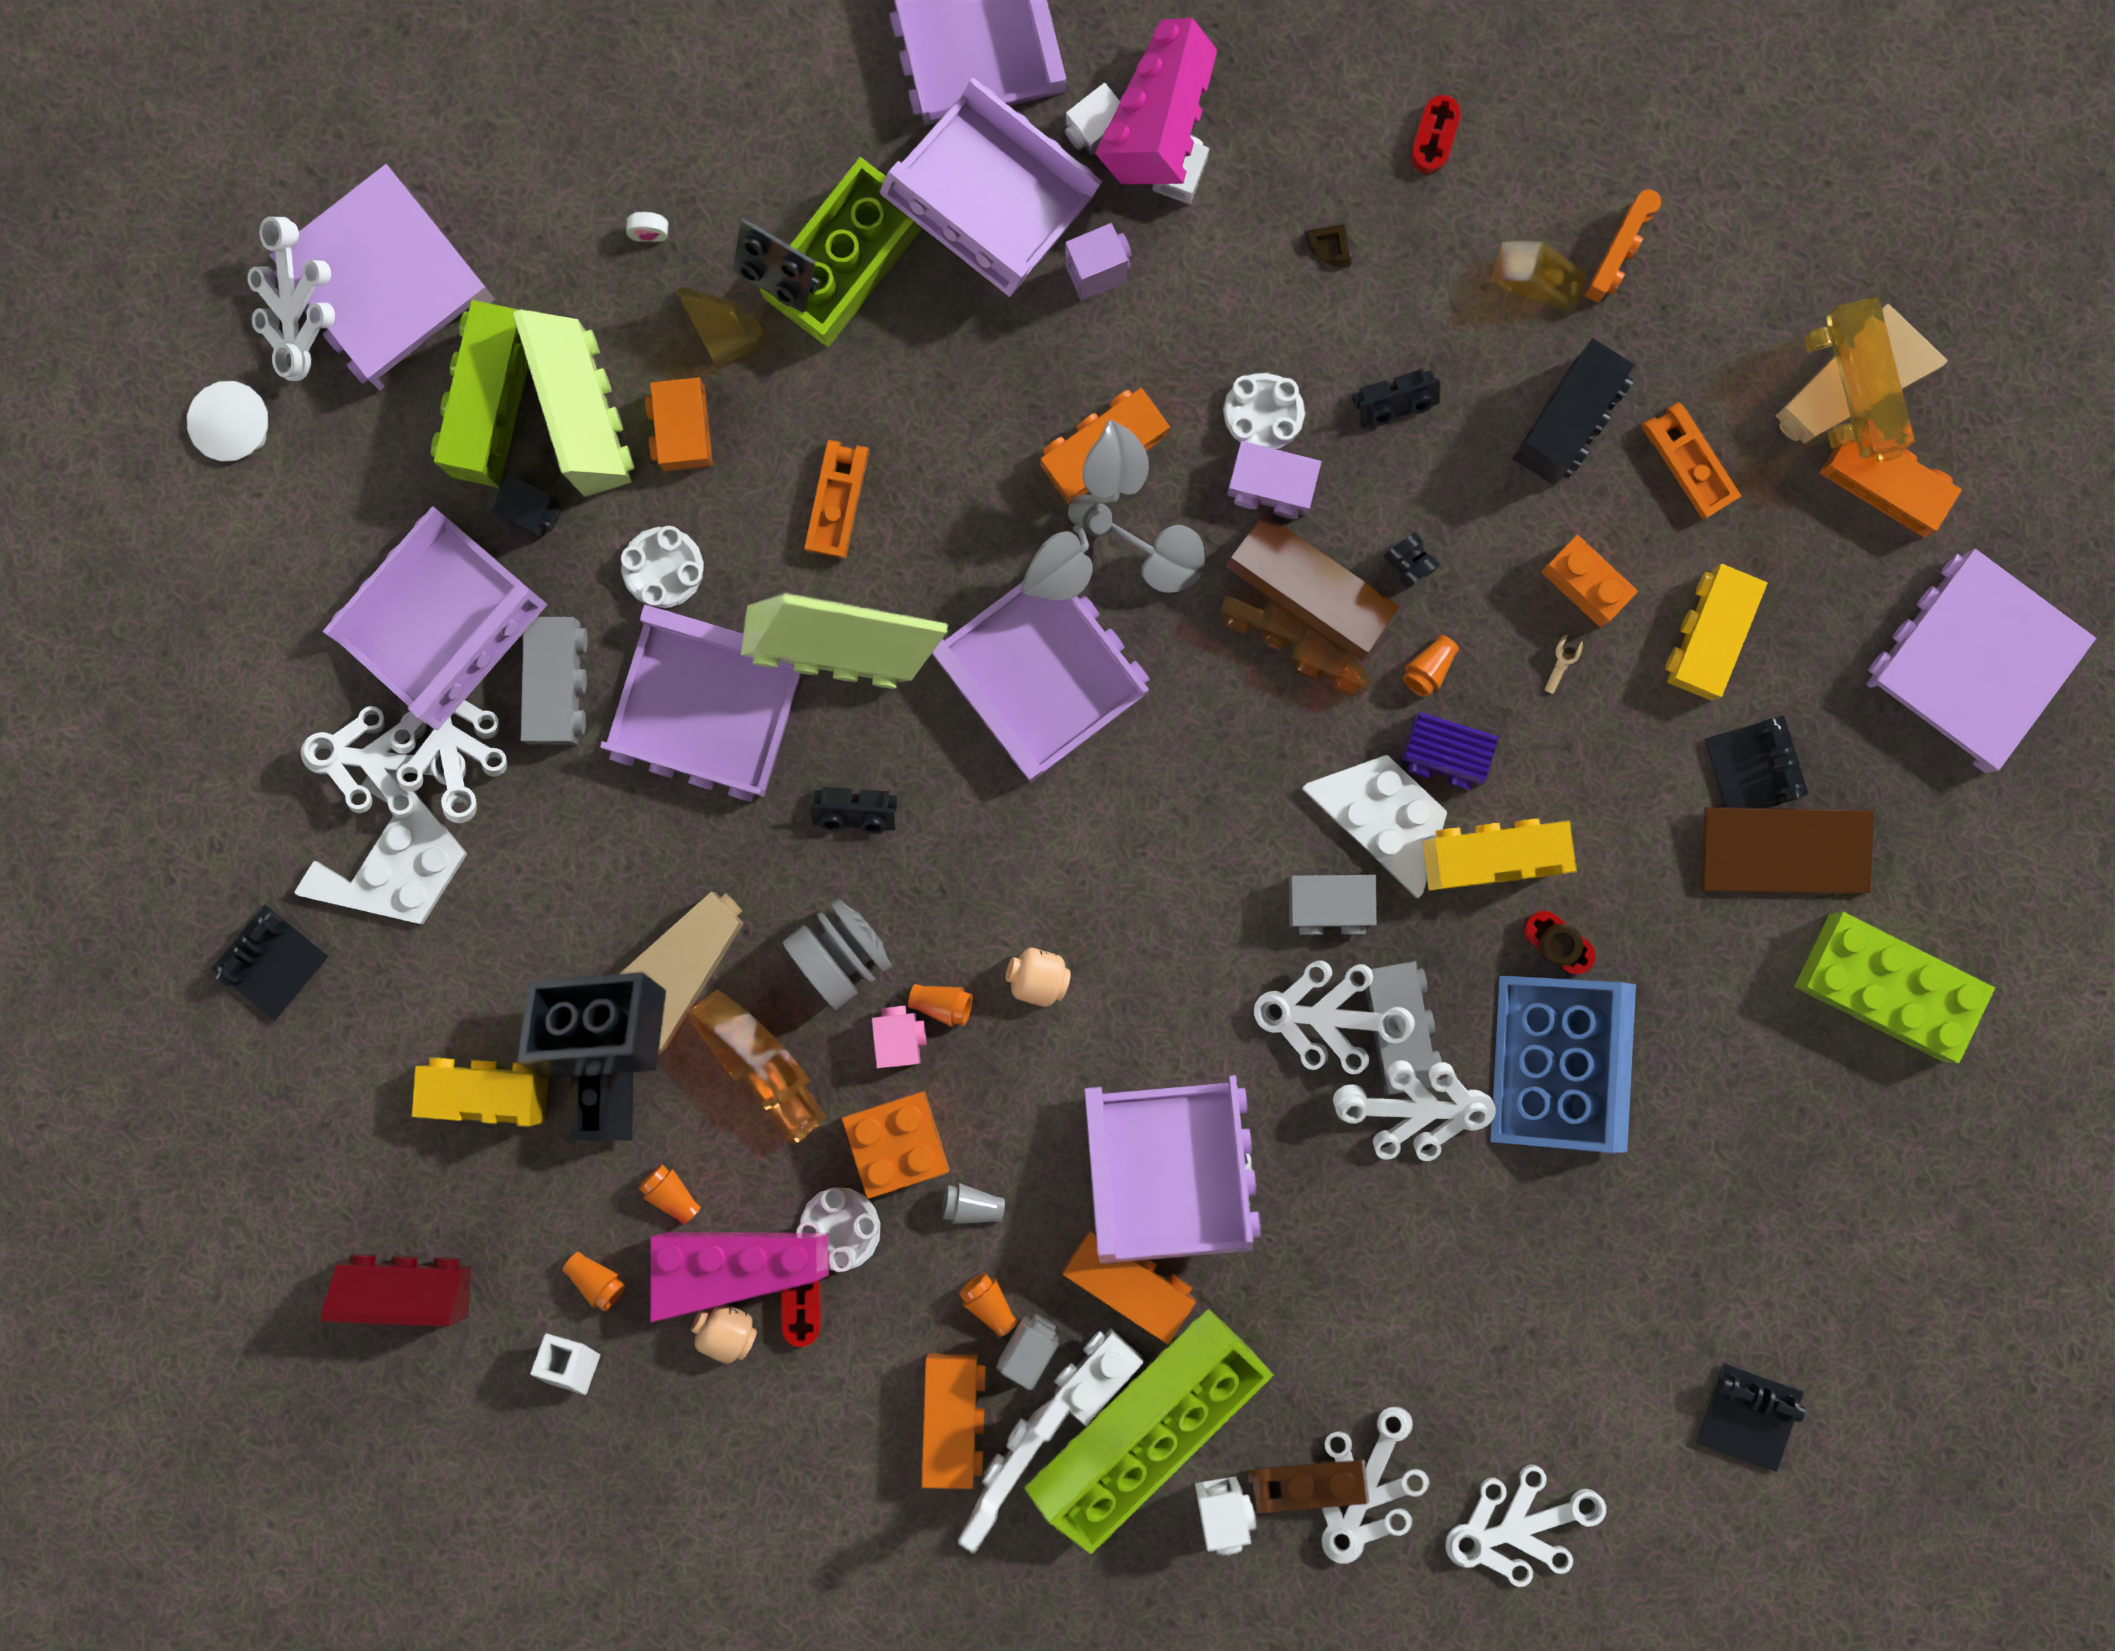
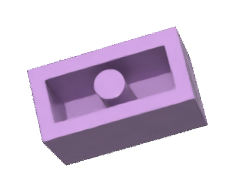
M1112 223L1065 242V265L1081 301L1126 283L1127 269L1131 268L1128 258L1132 256L1125 235L1123 233L1117 235Z
M1241 441L1227 496L1235 497L1234 503L1241 507L1258 509V505L1262 504L1274 507V514L1278 516L1298 519L1299 514L1306 516L1310 509L1322 461Z

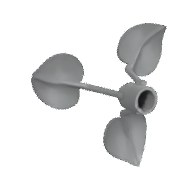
M1108 420L1101 436L1090 449L1084 462L1082 474L1084 485L1092 494L1077 496L1071 502L1068 509L1069 519L1075 524L1073 531L1078 534V537L1072 532H1060L1050 537L1040 547L1031 561L1023 580L1021 591L1026 595L1062 601L1074 598L1080 594L1087 586L1093 570L1091 559L1083 554L1089 548L1085 533L1098 536L1106 533L1108 530L1150 554L1142 565L1141 574L1144 580L1158 591L1171 593L1184 590L1193 585L1203 574L1205 569L1203 543L1199 535L1191 528L1184 525L1170 526L1159 533L1155 545L1152 547L1112 523L1111 510L1103 503L1118 501L1120 493L1134 494L1138 492L1146 481L1149 470L1148 456L1142 443L1124 426L1115 421Z

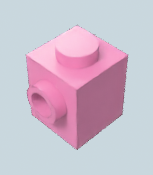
M906 1006L881 1008V1017L872 1018L877 1068L921 1063L919 1046L927 1045L924 1021H916V1013L906 1014Z

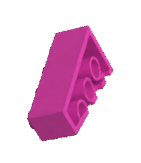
M1193 18L1163 19L1160 21L1095 152L1120 184H1184L1187 173L1182 167L1184 158L1191 156L1194 145V141L1190 137L1194 123L1200 121L1203 110L1199 106L1200 96L1207 92L1217 54V49Z
M664 1232L651 1236V1322L815 1282L828 1276V1233Z

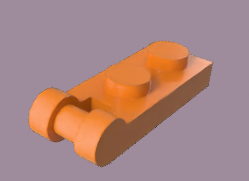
M1650 189L1642 191L1630 206L1584 296L1599 303L1606 293L1612 296L1615 294L1625 273L1619 271L1624 258L1632 260L1643 240V237L1637 235L1641 225L1648 223L1661 206V197L1656 191Z
M1676 402L1668 407L1666 414L1660 418L1652 417L1642 423L1643 431L1659 451L1702 520L1707 519L1742 497L1681 403ZM1676 428L1682 437L1673 442L1667 432Z
M828 440L804 547L806 552L846 560L870 448L857 445L856 449L843 447L841 442ZM838 462L852 465L850 475L836 472Z

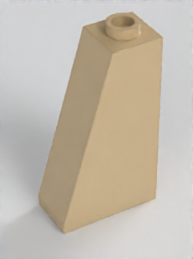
M1887 304L1775 416L1781 421L1779 424L1780 429L1787 437L1794 441L1800 439L1806 444L1928 377L1941 368L1948 360L1891 305Z
M711 891L620 973L644 972L667 990L659 1054L668 1047L744 924L738 917L742 909L727 893L720 897L717 893Z

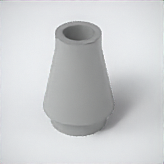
M957 1183L956 1186L947 1185L942 1202V1219L951 1220V1224L1001 1223L1004 1215L1005 1198L990 1195L961 1183Z

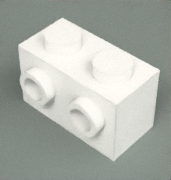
M1112 1328L1105 1335L1100 1331L1097 1332L1083 1348L1087 1355L1076 1367L1069 1363L1054 1381L1058 1385L1055 1389V1398L1069 1406V1411L1085 1426L1143 1363L1142 1355Z
M1237 1477L1195 1483L1202 1529L1208 1551L1216 1550L1219 1555L1233 1554L1241 1551L1242 1545L1250 1544L1248 1530L1256 1529L1254 1511L1249 1495L1242 1496Z

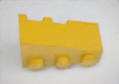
M1539 819L1515 821V828L1502 830L1500 829V823L1475 826V833L1461 835L1460 828L1436 830V838L1422 841L1428 889L1432 891L1542 878L1576 872L1570 821L1540 825Z
M429 1058V1065L415 1067L412 1117L457 1121L477 1120L482 1121V1123L511 1122L517 1123L518 1126H533L545 1123L549 1078L543 1079L522 1064L516 1062L513 1063L512 1070L496 1069L497 1061L471 1060V1067L467 1068L454 1067L455 1059Z

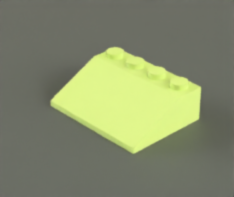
M527 310L514 311L513 315L563 475L584 497L632 483L628 471L634 470L635 465L628 446H620L617 432L623 431V426L616 407L609 408L605 394L611 392V387L604 368L597 370L593 355L599 354V348L593 331H585L578 319Z
M783 594L747 606L741 655L753 657V664L757 666L778 668L779 662L793 664V671L797 673L818 675L819 669L833 671V678L837 680L857 682L858 676L873 678V686L895 689L897 688V682L911 681L947 633L948 624Z

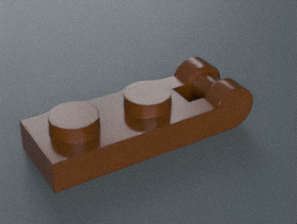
M1365 1459L1247 1470L1248 1483H1252L1254 1499L1250 1500V1503H1252L1254 1514L1370 1503ZM1270 1481H1280L1282 1496L1270 1497Z

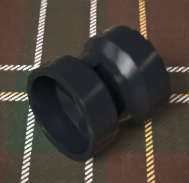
M1417 532L1402 540L1383 555L1389 566L1396 567L1400 572V581L1406 589L1411 588L1422 577H1427L1440 567L1434 555L1427 554L1423 549L1424 541Z

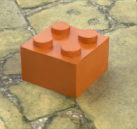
M925 1090L846 1115L842 1118L867 1199L946 1174L950 1171Z

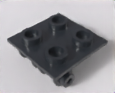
M742 218L733 271L739 274L747 283L757 285L775 296L782 304L792 306L804 313L809 293L814 295L821 284V280L816 278V272H814L816 261Z
M1785 716L1771 718L1760 723L1705 738L1725 807L1764 808L1809 794Z
M264 904L211 969L217 973L214 976L217 981L227 987L229 985L233 986L271 1019L276 1021L329 956L269 906Z
M1723 1363L1697 1443L1777 1472L1794 1421L1801 1423L1804 1419L1806 1407L1800 1405L1804 1392Z

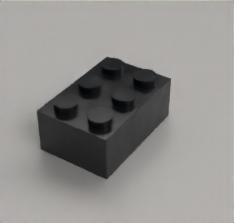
M1592 337L1574 360L1512 459L1553 485L1562 476L1568 480L1574 470L1577 471L1590 451L1584 444L1590 445L1595 437L1600 435L1612 415L1606 412V410L1612 411L1617 402L1623 399L1634 382L1628 375L1635 364Z
M644 972L529 981L517 1062L543 1079L656 1071L667 990Z

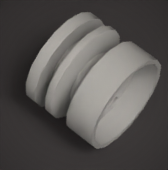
M839 897L831 903V906L840 917V921L834 924L823 911L817 914L825 930L822 935H816L810 928L803 925L782 941L803 973L835 1010L841 1008L858 994L856 986L850 977L856 971L870 983L876 980L874 974L866 965L871 959L874 960L884 973L893 967L887 958L883 947L884 944L859 912L844 904Z

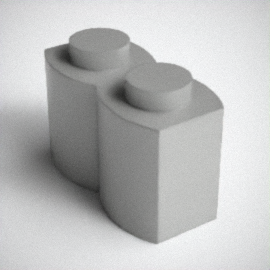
M1034 1314L1032 1319L1023 1316L998 1359L997 1369L1005 1376L1032 1390L1059 1345V1337L1055 1331L1056 1326L1038 1314Z

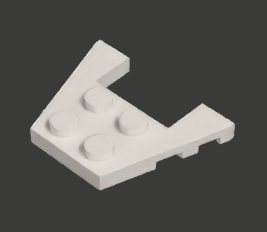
M386 770L387 773L391 776V778L395 781V783L399 786L397 780V771ZM367 776L361 786L366 787L370 793L388 803V800ZM416 791L408 793L412 796L415 804L413 813L406 818H398L393 815L352 882L318 861H313L294 893L306 898L424 924L467 853L436 815L426 806ZM405 798L397 799L393 807L397 810H404L408 807L409 801Z
M1054 1398L1034 1411L1028 1421L1022 1418L1019 1419L1007 1438L1009 1442L1006 1447L1009 1450L1004 1457L997 1453L983 1474L985 1477L982 1483L985 1486L959 1543L972 1552L975 1551L995 1521L998 1507L1043 1440L1048 1441L1070 1409L1069 1406Z

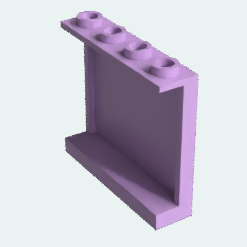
M894 0L897 11L889 14L895 38L903 36L906 50L899 52L904 76H913L916 88L908 90L914 115L922 113L925 126L938 123L963 95L972 78L976 79L983 86L990 88L1008 106L1066 92V76L1047 0Z
M972 78L960 99L902 163L898 161L889 170L879 193L1006 295L1011 297L1084 210L1102 181L1087 166L1080 164L1065 152L1055 140L1048 138L1030 124L1024 115L1015 112L999 99L990 88L983 86L976 79Z
M387 164L301 229L297 244L291 247L295 288L303 275V266L307 261H325L331 270L329 283L325 286H316L304 312L307 314V309L312 303H328L333 307L335 321L330 328H327L322 333L337 353H340L342 350L346 351L352 359L347 366L362 384L369 380L379 390L384 388V385L378 378L468 309L471 300L489 304L495 301V298ZM273 251L269 255L276 263L275 251ZM276 269L273 273H274V274L276 275V277L278 278L277 269Z
M432 506L425 515L416 521L413 529L401 543L388 553L386 560L372 576L360 585L359 590L350 601L335 613L332 621L323 632L340 643L409 706L407 709L418 719L438 731L548 604Z
M1973 549L1962 556L1958 553L1955 554L1946 563L1941 571L1945 579L1938 588L1930 587L1920 598L1917 606L1921 608V611L1913 621L1908 618L1896 630L1892 638L1897 643L1889 654L1883 651L1873 661L1868 669L1873 675L1866 685L1870 688L1879 686L1976 758L1972 764L1986 774L2001 769L2097 638L1977 549Z
M1022 582L945 641L942 639L931 654L1031 783L1146 696L1149 689L1145 684L1150 679L1136 661L1129 664L1120 651L1125 648L1123 643L1111 628L1106 631L1101 628L1095 620L1100 614L1086 596H1083L1081 599L1075 596L1074 598L1062 601L1028 596L1021 591Z
M644 604L640 621L644 625L607 743L602 741L600 747L611 752L609 760L633 767L636 759L649 763V772L673 778L676 771L689 775L688 783L701 788L712 790L714 783L729 787L728 795L741 800L752 802L754 795L764 798L802 673L794 672L793 664L779 662L778 668L754 665L753 657L741 655L742 633Z
M1236 1075L1230 1076L1229 1083L1107 1094L1102 1093V1087L1085 1088L1100 1264L1253 1250V1238L1260 1237V1223L1258 1212H1250L1248 1196L1256 1195L1254 1170H1246L1244 1155L1252 1154L1250 1129H1241L1240 1114L1247 1113V1099L1245 1088H1237Z

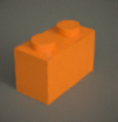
M700 377L650 382L651 395L645 396V407L648 421L654 420L655 436H649L652 461H658L663 471L713 466L705 386Z
M1578 534L1541 571L1545 577L1600 628L1610 622L1638 592Z

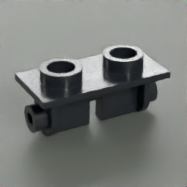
M1421 368L1417 371L1394 377L1396 391L1391 392L1386 380L1360 387L1358 393L1352 394L1355 408L1357 410L1360 409L1361 427L1364 428L1370 425L1383 426L1399 416L1412 412L1414 414H1422L1429 411L1440 402L1439 378L1435 379L1431 370L1424 372Z
M823 786L822 790H814L813 803H811L813 825H820V827L829 831H838L844 827L861 828L863 831L872 834H879L885 830H895L897 795H889V791L860 789L859 803H852V789Z

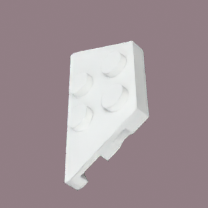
M1388 755L1309 782L1302 788L1308 796L1416 898L1423 894L1427 882L1422 841L1436 838L1435 831L1442 830L1447 811Z

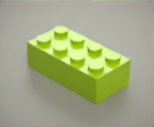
M859 157L790 245L816 261L814 272H816V278L821 280L814 295L809 293L806 311L802 313L792 306L782 304L775 296L759 287L764 300L827 348H829L922 229L920 225L879 193L886 176L861 157Z
M471 300L469 312L465 311L462 314L459 327L460 335L463 336L460 351L454 352L450 363V375L453 376L450 392L446 391L441 401L440 412L441 416L444 417L441 432L434 434L431 444V455L434 457L433 462L452 478L497 488L501 486L529 366L513 312L518 311V309Z
M1845 912L1829 913L1794 988L1942 1062L1960 1063L1995 990V987Z

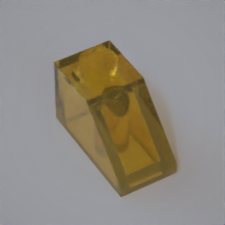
M1502 241L1491 280L1512 295L1575 313L1587 274L1543 241Z
M681 287L676 290L718 371L762 349L757 337L764 333L753 312L745 315L739 303L693 289Z

